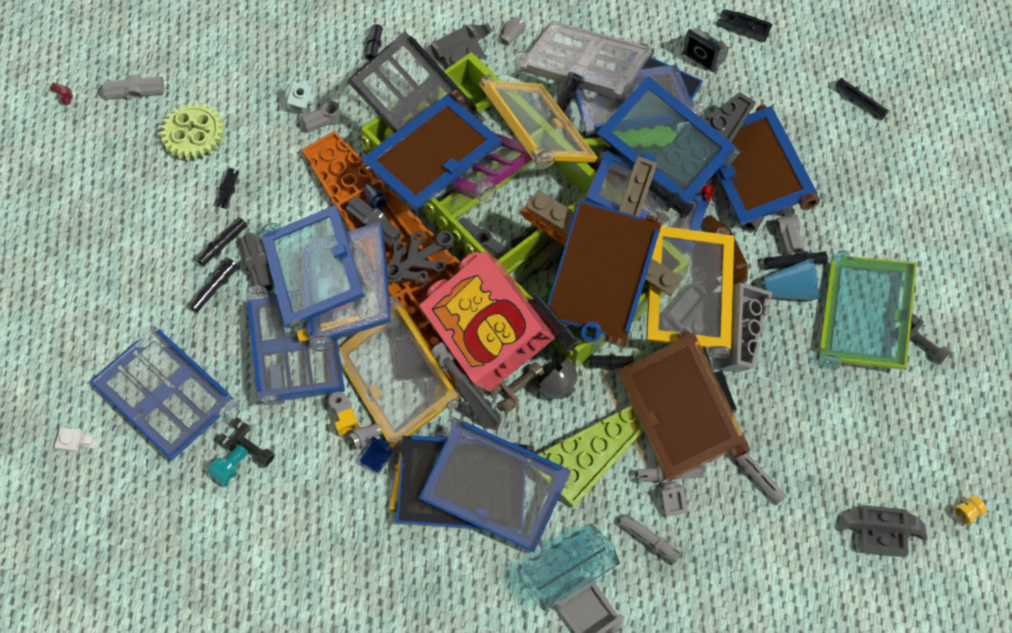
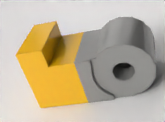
M343 392L333 393L329 398L331 410L339 418V421L335 422V426L339 436L352 432L353 429L359 428V424L346 394Z

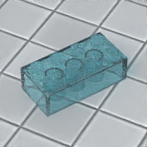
M590 523L571 536L564 538L553 547L544 550L530 561H526L515 570L524 589L538 606L545 611L621 563L613 544Z

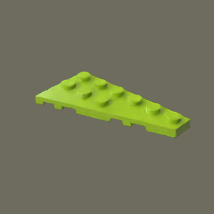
M635 404L538 455L571 471L560 496L571 507H574L645 430V425ZM529 465L551 487L553 486L556 479L555 476Z

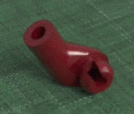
M53 82L50 88L51 91L60 94V102L62 104L69 105L71 99H73L71 89Z

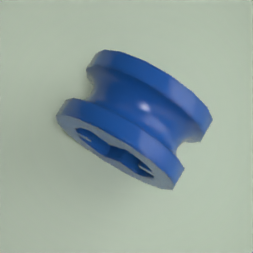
M593 321L586 323L581 331L583 339L588 342L597 341L602 333L600 325ZM591 326V329L593 327L597 329L595 337H592V335L589 337L586 334L588 332L587 327Z

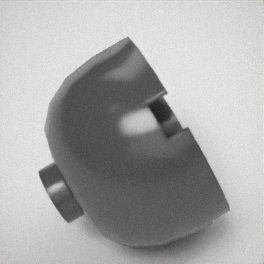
M565 358L535 387L547 398L559 399L563 396L568 398L576 390L574 388L578 379L576 368Z

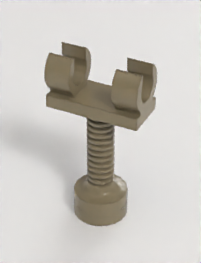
M534 362L530 365L527 375L523 376L509 388L502 381L493 390L488 392L492 398L498 396L502 391L509 397L501 405L506 414L520 404L519 399L514 395L531 380L536 379L539 381L545 376V372L538 363Z

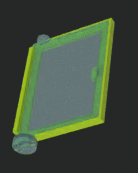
M839 250L837 255H832L819 366L825 369L837 370L840 368L841 363L906 370L917 262L849 256L850 253L848 251Z

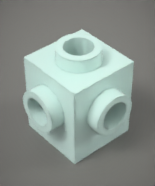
M293 81L292 87L287 88L285 98L288 99L287 109L306 114L308 105L312 106L315 94H312V87L308 83Z

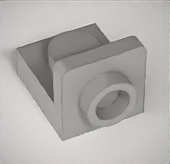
M675 481L663 483V487H659L658 492L661 494L664 515L669 517L688 513L684 487L676 484Z

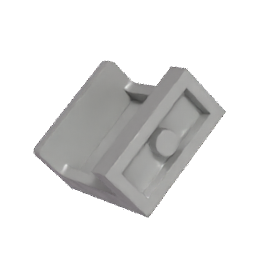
M592 574L555 598L554 606L574 633H617L622 628L620 624L623 623L624 619L621 615L618 616L597 587V581Z

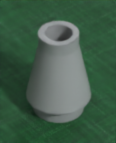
M517 16L513 19L511 18L500 38L501 41L510 45L513 40L525 31L526 23Z
M375 423L370 426L353 429L352 433L348 434V437L355 450L358 448L363 449L378 436L382 435L380 426Z

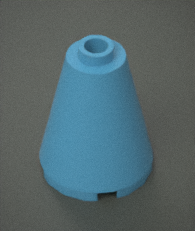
M807 259L765 276V281L761 282L762 289L773 292L772 298L819 299V292H817L816 288L818 281L813 259Z

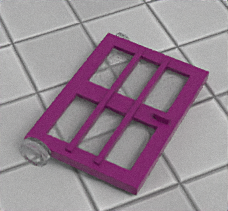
M495 133L502 139V144L457 178L447 188L473 200L477 198L483 203H489L496 196L495 186L533 161L522 143Z

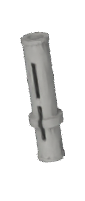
M748 453L735 458L745 469V474H749L776 505L787 497L759 466L760 463L757 460L754 461Z
M700 464L671 479L668 478L664 467L661 465L656 466V468L637 469V474L639 475L637 476L638 483L649 481L662 483L663 480L703 478L704 472L702 471L704 467L703 464Z
M626 514L619 523V526L652 548V552L655 554L659 553L673 565L680 558L682 552L666 542L664 537L660 538L633 519L629 514Z

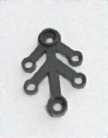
M419 231L413 232L411 234L408 258L401 264V257L406 253V246L403 242L395 243L393 246L394 255L392 263L386 265L388 282L397 283L401 279L417 281L419 285H426L429 282L428 273L425 271L418 273L406 271L411 267L434 270L438 275L444 274L446 272L444 261L424 259L440 249L446 250L451 248L454 244L452 233L449 231L440 232L437 235V242L418 253L419 245L424 241L423 234ZM399 247L403 248L401 251L397 250ZM422 276L426 277L424 280L419 279Z

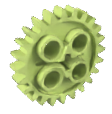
M188 102V107L180 104V110L174 107V114L167 113L169 119H163L165 125H160L162 130L160 136L163 145H165L167 151L171 152L172 156L177 154L179 159L185 156L187 161L193 156L196 161L198 155H201L204 159V153L207 152L212 155V148L218 150L216 143H223L221 139L225 137L223 120L218 111L214 112L212 106L207 108L206 103H204L200 107L199 102L192 106Z

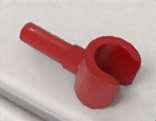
M704 185L700 191V196H705L707 201L712 197L713 185Z

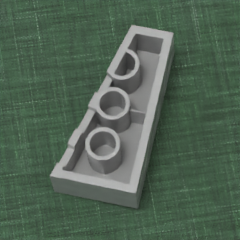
M744 283L733 285L731 349H721V369L742 372L754 368L760 345L758 339L759 335L763 334L764 326L762 323L764 316L768 314L769 308L767 303L772 298L773 292Z

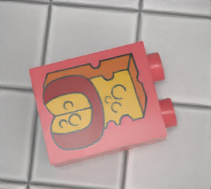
M484 250L481 254L475 252L465 257L459 265L461 271L449 281L444 279L433 284L427 291L428 298L419 306L475 385L491 391L553 341L555 337L538 312L529 304L527 297L501 262Z

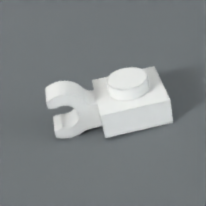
M60 427L54 448L56 450L78 453L79 447L94 449L96 440H92L93 436L83 435L81 430Z

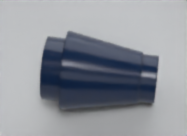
M371 183L363 187V192L371 208H377L380 211L386 208L388 197L384 192Z

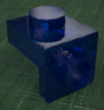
M372 436L370 439L371 445L361 458L360 463L379 474L393 454V451L387 440L382 437L377 439Z

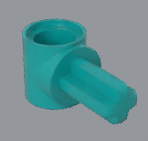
M241 445L237 446L226 459L217 458L213 461L207 473L223 487L228 486V481L237 475L236 466L248 455V451Z

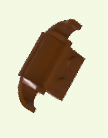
M712 215L703 218L709 233L734 236L725 224L719 222ZM734 237L733 283L734 285L738 283L745 284L748 278V264ZM705 242L695 243L694 251L707 278L715 277L717 279L721 277L723 245Z

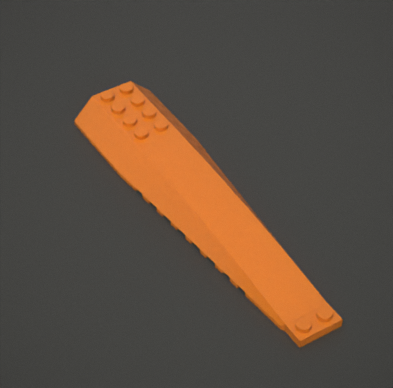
M335 130L302 149L303 155L311 164L312 169L333 203L337 205L341 216L351 231L362 226L357 219L347 212L346 207L352 198L357 197L369 205L363 192V187L371 183L387 195L388 205L381 212L385 215L388 222L402 233L399 242L405 244L406 253L401 257L400 264L408 258L411 234L413 232L419 231L423 234L424 241L419 245L418 253L437 242L434 234L422 224L418 217L411 213L405 203L403 204L384 182L373 172L367 175L362 170L361 164L363 163L361 162V157L348 144L344 143ZM372 236L360 240L358 243L376 270L374 239ZM384 243L387 265L392 263L394 249L393 246L389 247ZM402 247L397 248L398 251L403 249ZM440 249L424 259L444 261L446 264V272L444 274L438 275L434 270L415 267L406 270L417 273L420 271L427 272L429 282L426 285H419L417 281L401 279L397 283L388 282V290L395 303L398 305L401 302L431 350L444 340L419 305L428 298L427 291L433 284L444 279L449 281L461 271L459 269L460 261L455 256H452L447 249ZM422 276L419 279L424 280L426 277ZM458 363L456 367L462 374L466 375L469 378V376L462 368L460 363ZM449 370L445 371L455 386L454 377ZM475 385V387L478 388V389H480L482 392H483L484 390H486V389H483V388H481V387Z

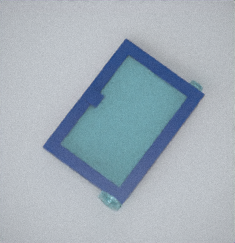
M647 76L646 79L641 77L635 84L636 90L597 131V135L633 165L637 156L656 162L657 166L653 178L671 192H678L680 197L689 203L720 166L724 164L729 167L741 151L651 77Z
M333 205L284 227L277 223H269L263 226L261 229L262 240L284 325L287 329L291 328L292 331H299L303 328V322L365 297L337 205Z

